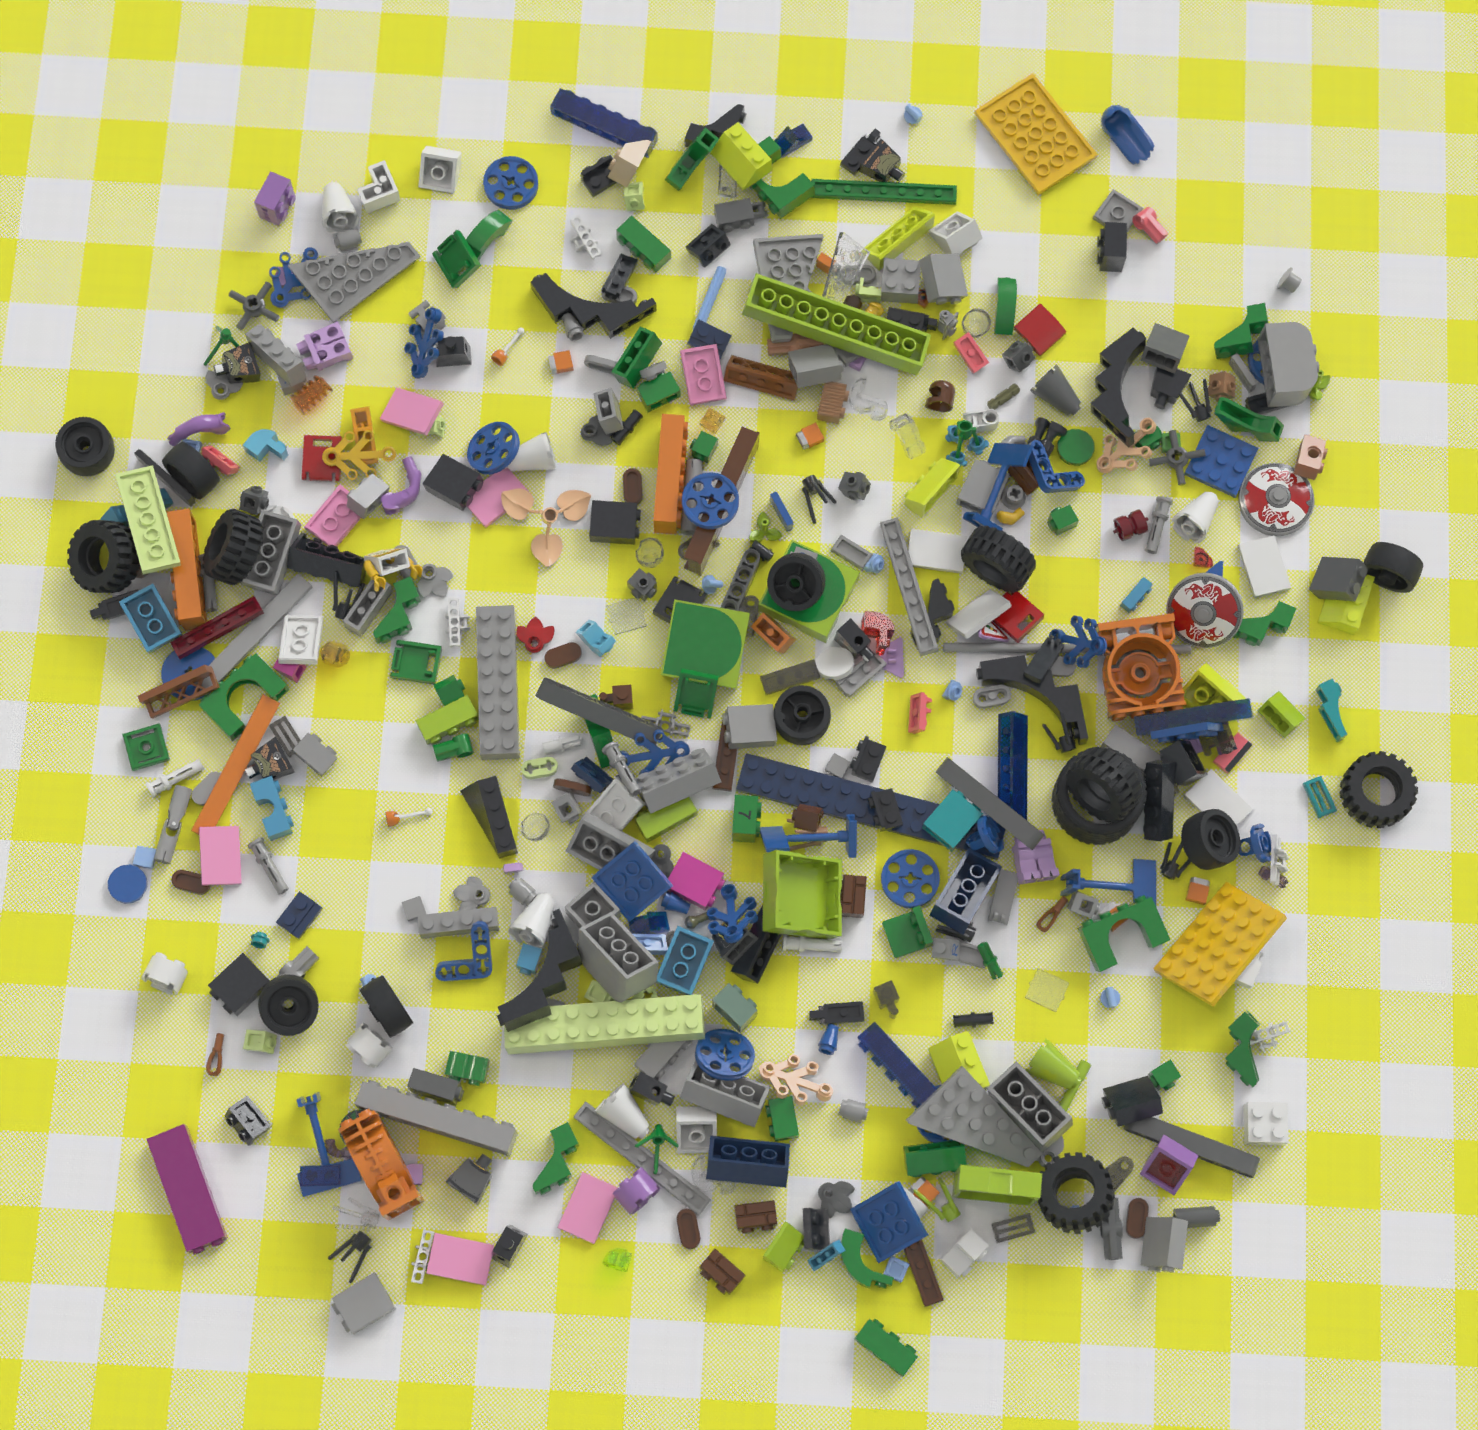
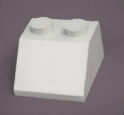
M426 146L421 152L419 187L455 193L462 152Z
M958 211L928 230L946 254L961 255L964 250L976 245L983 238L976 220Z
M701 1106L676 1107L677 1144L679 1145L677 1153H708L710 1135L717 1136L716 1112Z

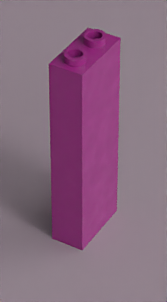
M182 1124L147 1138L146 1140L186 1251L188 1253L193 1252V1255L204 1252V1248L212 1245V1247L223 1244V1240L227 1239L228 1236L188 1126Z

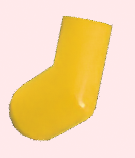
M1020 507L1013 513L999 511L996 514V518L1000 523L1013 525L1025 515V512Z

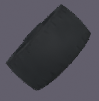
M91 417L75 418L66 422L57 433L55 440L56 452L61 463L70 472L79 476H94L104 471L111 464L115 451L114 441L108 429L100 421ZM90 446L88 449L83 450L84 447Z
M185 442L177 444L162 459V464L171 477L199 500L210 493L220 481L218 474L211 464L196 449Z
M1388 542L1374 543L1363 562L1369 568L1367 575L1375 577L1373 583L1398 593H1409L1414 589L1424 565L1421 559L1410 550Z
M790 553L778 559L771 567L767 578L770 597L778 606L789 611L806 610L816 604L824 592L826 583L825 573L820 563L812 556L804 553ZM791 579H798L800 587H794L791 584Z
M798 685L789 688L781 694L774 707L776 730L787 742L796 745L815 743L826 733L831 720V710L826 697L811 686ZM805 711L808 715L806 717H799L797 713Z
M1219 809L1205 810L1189 817L1184 822L1181 830L1182 846L1188 859L1195 866L1203 870H1211L1225 866L1236 859L1240 852V834L1236 824L1227 813Z
M290 974L277 976L270 980L262 989L258 1001L259 1014L264 1024L274 1033L283 1036H293L306 1031L315 1021L319 1008L318 997L312 985L305 979ZM292 1000L294 1003L290 1008H285L283 1006L284 1001Z
M383 975L373 979L360 989L361 994L370 1006L368 1008L377 1022L381 1023L390 1038L413 1024L412 1019Z

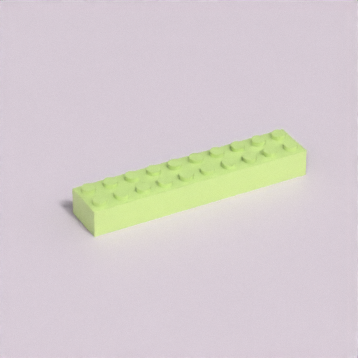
M701 994L633 999L623 1002L608 1001L549 1006L552 1013L549 1016L507 1032L504 1025L505 1049L508 1054L705 1039L704 1008Z

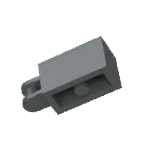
M750 198L714 204L717 227L724 232H731L733 229H747L754 226L755 219L764 218L768 215L764 208L766 206L765 202L751 203Z

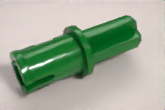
M981 942L977 948L984 960L983 965L987 966L991 978L996 980V975L998 978L1003 976V972L997 963L998 958L993 954L988 942Z

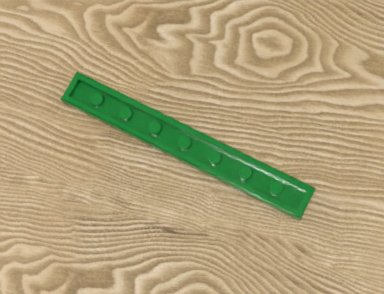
M811 179V182L815 185V195L811 198L956 205L957 185Z

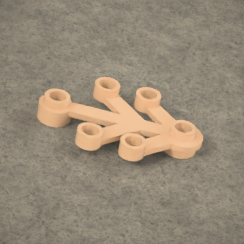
M1144 418L1140 422V430L1134 434L1133 445L1146 434L1155 432L1156 423L1151 418ZM1108 434L1104 438V454L1097 460V469L1104 474L1111 472L1114 468H1127L1129 471H1134L1137 469L1138 463L1133 458H1129L1126 461L1117 459L1121 456H1142L1147 459L1151 457L1152 450L1148 446L1131 448L1133 446L1131 445L1128 448L1119 438L1117 443L1116 438L1112 434ZM1117 443V449L1112 453V447Z
M790 1055L788 1060L777 1064L764 1062L760 1065L759 1074L761 1078L771 1082L776 1091V1096L780 1099L787 1097L789 1088L795 1098V1103L800 1106L804 1105L807 1101V1095L801 1092L798 1086L816 1092V1096L820 1101L825 1102L831 1099L833 1089L829 1084L823 1083L818 1085L801 1078L817 1073L819 1066L814 1061L808 1062L804 1068L789 1073L782 1070L790 1067L797 1068L800 1062V1058L797 1055ZM779 1079L785 1081L787 1086L781 1085Z

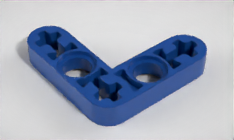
M1034 440L1028 444L1033 446L1029 461L1037 483L1043 492L1076 491L1085 484L1083 475L1077 471L1054 473L1045 448L1040 441ZM1039 463L1043 465L1044 470L1040 468ZM1059 479L1064 482V486L1059 482Z
M477 921L471 927L473 959L442 961L438 963L435 975L439 980L453 981L486 978L491 974L490 936L488 925L485 922ZM477 927H481L482 930H485L482 932L481 940H479ZM479 945H484L487 948V952L479 954L476 948ZM481 959H485V967H489L486 968L485 972H482V969H480ZM461 965H466L469 968V972L461 974L458 968ZM452 966H455V975H453V971H450L453 968ZM443 967H445V969L447 970L446 975H443L442 972H439L442 970Z

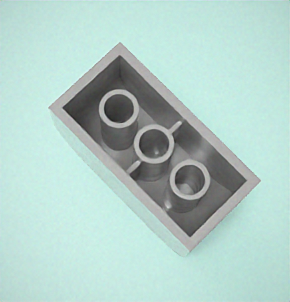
M1298 322L1266 323L1257 340L1268 407L1299 405L1307 399L1318 378L1319 362H1316L1315 355L1317 349L1316 345L1313 344L1312 335L1307 327Z
M612 912L579 928L578 952L586 970L614 1000L623 1002L655 985L659 962Z
M1017 1061L987 1088L991 1098L1041 1152H1045L1073 1126L1072 1117Z

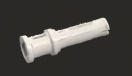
M198 758L168 775L161 774L160 778L145 784L152 797L155 798L156 794L164 790H170L172 785L204 770V767Z
M783 934L782 951L798 950L802 953L804 950L841 953L842 940L808 939L802 936L794 937Z

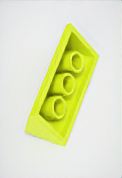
M913 207L860 251L880 271L884 267V258L895 259L927 233L928 230L933 228L935 215L933 212Z

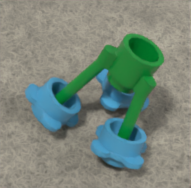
M958 421L957 425H950L947 428L948 435L945 437L946 441L956 442L958 445L957 450L947 455L946 459L958 463L960 467L966 466L965 455L960 452L963 441L973 435L970 439V444L967 445L968 451H974L976 455H981L983 450L989 446V442L987 440L984 441L983 437L977 436V428L973 427L970 421Z

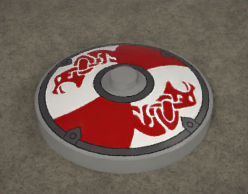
M1282 463L1264 464L1255 468L1244 479L1238 495L1239 508L1246 522L1255 530L1270 536H1285L1298 531L1310 518L1314 508L1312 486L1307 478L1293 474L1294 468L1292 466Z
M1197 573L1182 579L1173 588L1167 601L1166 614L1174 613L1175 634L1182 641L1195 647L1212 648L1226 643L1237 633L1242 623L1244 606L1238 590L1227 579L1212 573Z

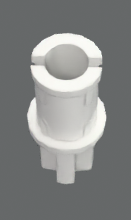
M573 735L562 739L558 737L559 739L542 743L544 753L547 755L561 750L564 752V749L580 746L581 740L579 735Z

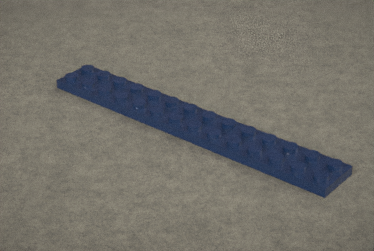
M746 753L736 791L798 807L800 804L823 808L825 815L846 820V815L854 814L857 823L879 829V827H875L873 820L875 812L874 809H870L868 798L871 791L879 792L884 789ZM894 792L903 826L886 831L942 845L922 828L923 823L940 804ZM996 822L1001 831L998 833L1001 840L1004 838L1006 829ZM977 824L955 849L967 851L969 846L966 843V839L978 831ZM986 846L975 850L977 853L998 860L1000 852L991 853Z

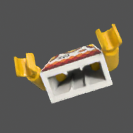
M406 548L383 549L364 556L363 567L371 580H374V590L377 592L379 591V586L385 590L386 585L385 578L379 576L405 568L411 569L410 576L413 579H417V576L421 577L423 568L420 565H414V562L408 557Z

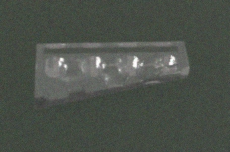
M844 232L839 233L822 295L840 303L844 302L870 253Z

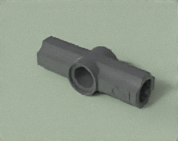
M1118 1198L1113 1199L1114 1206L1113 1210H1109L1110 1216L1108 1219L1101 1220L1100 1233L1104 1243L1105 1260L1123 1259L1121 1242L1123 1226L1122 1220L1119 1217Z

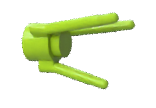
M941 1177L938 1178V1181L948 1201L941 1207L942 1211L937 1209L917 1189H914V1193L941 1220L946 1219L947 1222H950L961 1215Z

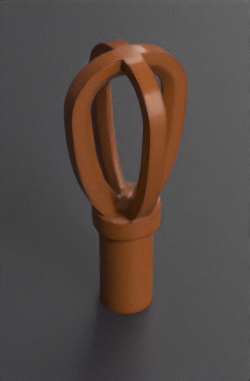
M1062 896L1055 906L1042 915L1036 924L1040 931L1047 932L1062 908L1067 904L1068 899ZM1054 913L1048 926L1042 927L1041 922L1049 914Z
M221 1033L216 1034L214 1047L207 1060L206 1071L210 1076H218L222 1069L221 1053L223 1050L224 1034ZM217 1053V1069L215 1072H211L212 1061Z

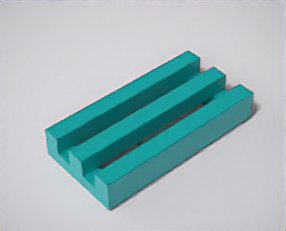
M1322 776L1303 783V787L1318 819L1337 811ZM1315 782L1319 783V786L1330 807L1329 810L1327 809ZM1310 784H1311V786H1312V788H1313V790H1314V793H1315V795H1316V797H1317V799H1318V801H1319V803H1320V806H1321L1323 812H1321V809H1320V807H1319V805H1318V803H1317V801H1316V799H1315V796H1314V794H1313V792H1312V790H1311V788H1310Z

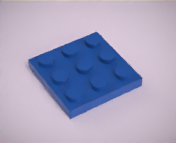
M1207 425L1196 450L1205 449L1206 456L1191 459L1184 475L1235 498L1259 448Z
M1203 722L1151 731L1150 733L1151 739L1158 740V743L1171 744L1180 739L1196 740L1199 739V736H1218L1217 732H1222L1223 726L1221 723Z
M636 841L631 843L591 877L620 909V912L628 922L673 886Z
M900 1181L850 1209L878 1263L928 1236Z

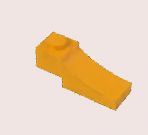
M370 406L350 409L356 444L363 437V433L366 430L373 431ZM367 432L365 438L371 439L372 434ZM375 438L368 442L361 451H376ZM378 458L361 459L367 465L378 463Z

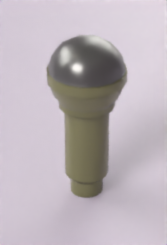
M707 912L698 916L686 917L684 923L687 928L694 929L699 923L709 920Z

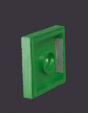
M160 723L122 734L132 771L170 761ZM149 732V734L138 737V735ZM146 744L150 745L148 751L143 750V746Z

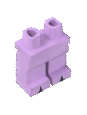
M338 321L314 331L310 335H304L305 340L296 344L301 355L311 352L312 356L302 359L307 370L317 368L320 371L340 361L354 359Z
M1043 829L1039 831L1044 834V837L1033 850L1014 836L1015 845L1012 847V851L1014 853L1019 884L1054 880L1060 875L1058 868L1055 866L1053 849L1050 845L1051 839H1046Z

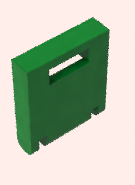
M455 230L453 234L437 247L438 251L435 250L432 253L452 288L461 286L481 266L459 230ZM465 267H467V269L459 276L458 273H460Z
M397 640L396 645L403 648L395 647L391 670L399 673L391 672L390 678L436 684L442 646ZM429 656L435 657L433 672L427 671Z
M681 668L673 711L677 712L679 704H681L682 714L703 718L705 710H708L707 718L711 719L719 676ZM689 678L708 681V683L705 684L701 682L689 680Z

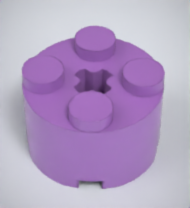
M640 1167L634 1172L630 1180L626 1178L619 1184V1188L613 1192V1195L631 1215L646 1205L651 1196L654 1197L660 1191V1187Z

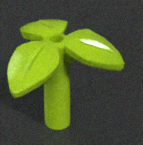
M1319 370L1317 381L1309 394L1310 398L1317 401L1322 399V393L1318 389H1325L1330 382V375L1323 376L1324 372L1322 370Z
M762 511L757 518V525L761 530H753L749 535V540L753 542L758 540L760 542L763 540L764 535H766L769 541H775L780 539L782 535L775 528L768 529L770 519Z

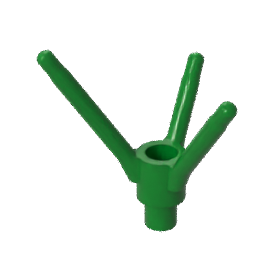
M216 326V329L220 332V338L204 362V366L208 365L222 344L232 343L235 347L240 346L233 339L228 328L222 329Z
M656 1124L655 1129L649 1136L635 1144V1148H638L652 1139L655 1144L653 1172L655 1175L658 1172L660 1145L664 1143V1140L676 1148L679 1147L674 1140L667 1136L661 1124Z

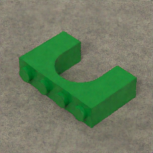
M770 136L758 144L771 158L772 164L782 158L780 146ZM804 173L784 186L768 185L761 178L749 187L757 192L759 199L762 202H766L769 205L770 211L774 215L777 214L780 219L815 195V185Z
M255 653L253 656H248L239 669H234L229 674L227 680L218 683L220 688L214 690L210 695H205L201 699L199 706L234 741L242 734L246 727L229 707L230 696L236 688L245 684H253L260 687L275 701H278L287 693L289 688Z
M1145 895L1136 897L1134 903L1129 905L1123 903L1116 907V911L1112 913L1110 911L1099 914L1100 918L1094 921L1088 919L1081 923V927L1077 928L1096 971L1102 972L1118 964L1109 944V932L1112 926L1121 919L1128 918L1133 920L1139 926L1147 946L1150 948L1170 941V937L1152 897H1145Z

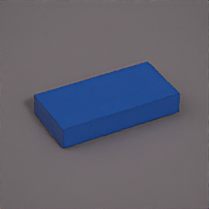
M771 493L770 502L786 532L793 529L794 522L778 493Z

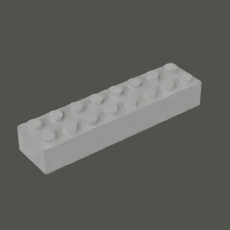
M514 605L476 607L481 760L520 759Z
M368 1080V1083L362 1081L355 1102L359 1110H375L381 1117L507 1156H511L518 1134L511 1123L502 1121L499 1124L494 1121V1118L485 1115L479 1118L472 1111L464 1109L463 1112H460L453 1105L445 1103L444 1106H441L436 1100L425 1098L424 1101L414 1093L406 1092L405 1095L399 1089L387 1086V1089L380 1086V1083Z

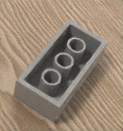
M262 509L259 520L263 525L261 548L253 568L240 584L278 595L287 571L289 548L297 539L302 525L297 519Z
M704 748L696 749L691 754L678 757L673 762L659 765L655 770L641 773L638 777L634 778L639 788H641L639 795L650 813L721 783L716 766Z
M587 813L581 818L566 852L600 870L634 841L640 845L650 858H652L655 849Z
M695 1060L686 1079L680 1099L722 1114L745 1125L755 1127L770 1086L747 1077L732 1081L715 1079L703 1072ZM710 1065L712 1069H720V1067L716 1065Z

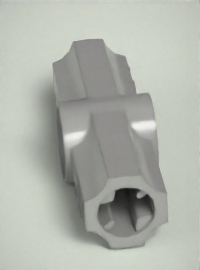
M306 947L293 961H288L280 969L277 976L290 974L304 978L305 973L319 960V957L310 948Z

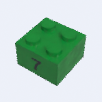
M735 795L732 841L755 843V837H759L760 821H757V818L761 819L762 802H758V796Z

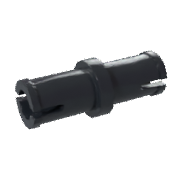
M633 410L629 417L622 421L624 429L616 431L611 437L612 441L617 445H621L623 440L629 433L632 434L633 428L643 418L642 414L637 410Z
M971 1012V1014L953 1015L954 1028L964 1026L975 1028L976 1025H993V1012L976 1014Z

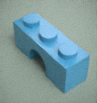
M269 776L250 783L258 806L266 803L274 805L273 813L269 817L262 819L270 841L292 834L291 827L294 826L291 816L286 815L285 809H288L285 799L280 798L279 792L282 790L279 781H274L273 777Z

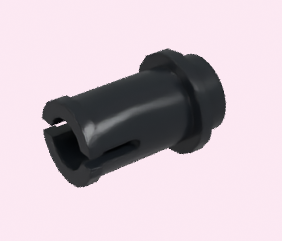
M755 540L751 545L752 547L749 548L758 551L763 562H769L774 555L772 549L766 548L758 540Z

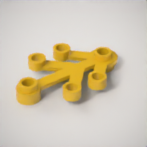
M366 430L363 433V437L349 452H341L348 443L355 440L354 432L347 431L344 434V438L335 448L329 447L324 450L322 458L325 464L329 466L336 465L346 474L349 480H355L358 476L357 470L349 468L342 460H351L368 478L367 472L369 470H373L375 476L377 472L361 459L383 458L384 461L391 462L396 457V451L391 446H386L382 450L361 451L368 442L374 439L373 431ZM367 432L372 434L371 439L365 438ZM348 433H351L353 435L352 440H348L346 438V435ZM387 450H390L392 452L391 457H387L385 455V452ZM330 453L335 454L336 457L334 460H330L328 458V455ZM354 471L356 475L351 478L348 473Z

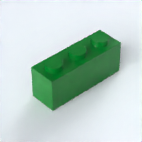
M632 215L616 229L617 241L622 246L626 245L630 249L631 254L636 258L639 257L649 270L652 269L657 272L671 259V250Z
M639 327L611 371L619 383L633 389L641 378L639 371L648 367L662 345L656 333Z
M955 1140L903 1146L907 1176L920 1177L923 1174L929 1173L939 1175L946 1171L956 1172L960 1165H967L965 1145Z
M874 1318L873 1321L869 1319L854 1340L903 1377L918 1358L915 1355L917 1351L908 1344L906 1346L899 1342L900 1338L892 1331L887 1333L883 1330L884 1325Z

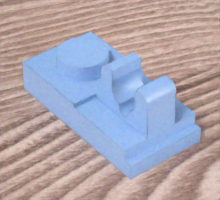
M633 934L652 955H666L668 948L665 934Z

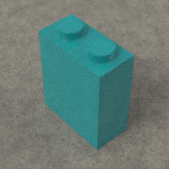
M952 789L923 823L922 828L949 851L953 852L977 824L978 819L982 817L983 813L974 803L968 802L962 792H956Z

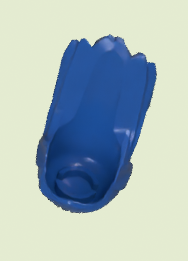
M1121 105L1108 107L1101 117L1103 131L1110 136L1122 154L1133 165L1135 163L1139 164V160H1148L1150 158V151H1153L1155 147L1150 136L1128 108H1124Z

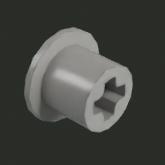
M1290 267L1279 280L1277 287L1281 288L1283 286L1293 293L1299 287L1302 279L1292 273L1293 268Z
M1012 485L1003 491L1002 503L1005 507L1016 510L1024 505L1026 496L1020 486Z

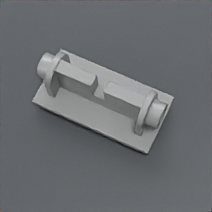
M947 310L940 312L937 328L943 333V340L955 333L958 323V312L955 315Z

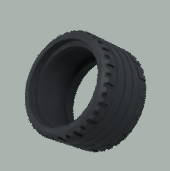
M1112 750L1116 752V755L1122 756L1125 759L1124 761L1127 764L1129 763L1133 771L1138 774V780L1142 784V798L1129 814L1118 822L1099 824L1088 821L1075 811L1070 802L1066 773L1068 767L1084 751L1079 752L1077 756L1074 755L1061 770L1052 792V809L1060 827L1065 829L1066 833L1072 836V838L1078 839L1079 842L1089 845L1090 843L1093 845L1113 843L1119 840L1120 837H1124L1141 815L1147 799L1145 778L1141 775L1142 772L1137 767L1138 765L1133 763L1132 759L1128 758L1124 753L1121 754L1117 750Z

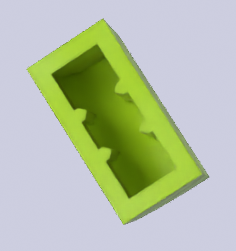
M1280 691L1270 697L1257 710L1284 738L1306 719Z

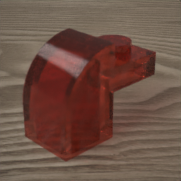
M865 611L861 619V630L869 638H876V655H884L886 648L889 649L890 640L895 631L893 622L886 615L872 611Z

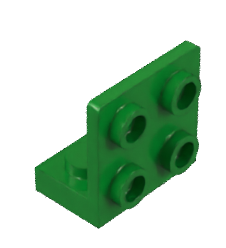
M920 905L913 907L909 913L882 922L894 958L931 947L933 944Z

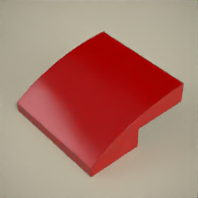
M1041 303L1014 326V330L1033 348V351L1039 356L1043 355L1066 334L1064 327Z

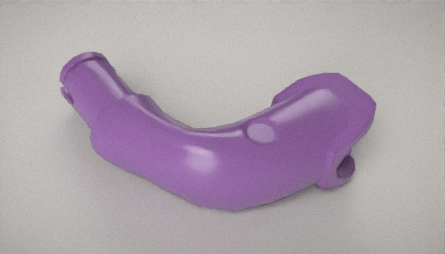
M225 412L216 415H199L177 426L175 431L168 436L169 444L176 446L182 439L184 440L188 436L199 432L227 433L231 428L223 422L226 415Z
M411 456L402 460L408 474L407 479L410 486L403 491L394 494L389 492L381 497L382 507L386 515L399 512L400 509L415 501L419 495L421 471L417 469Z

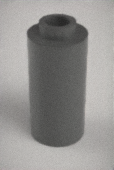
M1214 1206L1173 1209L1174 1218L1188 1221L1187 1228L1216 1226L1217 1222H1220L1219 1210H1216Z

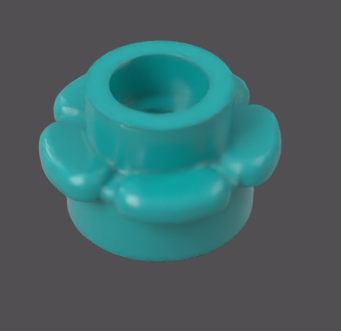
M256 932L251 935V945L256 948H266L267 943L270 942L267 935L263 932Z

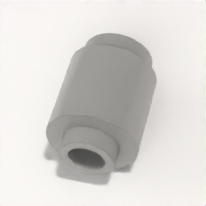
M349 229L336 233V237H334L336 248H340L343 251L362 244L359 230Z
M522 878L519 880L514 879L508 887L510 889L509 894L522 905L528 906L538 895L535 893V889Z
M842 1099L838 1115L843 1116L844 1119L861 1123V1120H866L869 1109L865 1108V1103Z

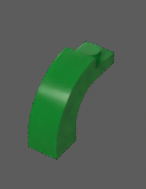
M704 128L679 157L664 180L679 191L700 162L712 151L719 138L707 128Z
M845 1228L841 1244L846 1251L841 1253V1260L850 1277L868 1289L872 1281L875 1282V1286L886 1289L887 1286L891 1287L894 1277L874 1272L863 1263L860 1256V1248L864 1234Z

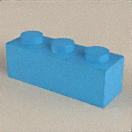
M1143 577L1122 601L1120 606L1128 613L1134 611L1138 607V602L1141 603L1144 600V595L1151 592L1153 584Z
M837 1240L807 1261L813 1271H816L846 1250L840 1240Z

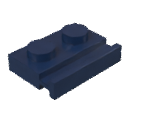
M698 319L687 345L695 348L717 344L719 359L721 360L732 335Z
M587 756L574 763L571 767V770L575 772L578 778L583 779L590 785L592 790L599 793L605 791L614 780Z
M299 891L276 923L300 940L323 908Z

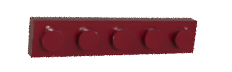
M255 596L170 643L181 660L264 614Z

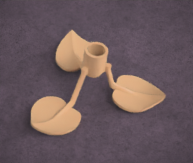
M516 488L503 491L501 494L503 508L511 518L523 520L528 512L541 514L542 521L547 524L546 535L539 534L534 537L531 543V551L535 558L546 567L556 562L563 547L562 540L558 535H549L551 524L556 521L558 514L562 512L567 520H580L586 514L591 495L584 491H565L557 498V505L560 510L548 507L543 511L530 509L534 504L532 494L525 489Z

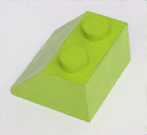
M785 1221L763 1255V1259L782 1272L785 1268L789 1270L795 1261L792 1258L796 1251L800 1253L804 1247V1235Z

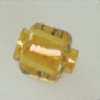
M329 641L320 651L323 663L336 668L344 666L350 659L348 647L339 642Z

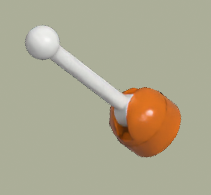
M518 328L517 334L504 350H496L491 355V359L497 365L503 366L507 360L506 352L517 338L524 334V329Z
M431 808L399 815L396 811L385 812L388 827L397 825L400 819L425 814L430 816L433 813Z

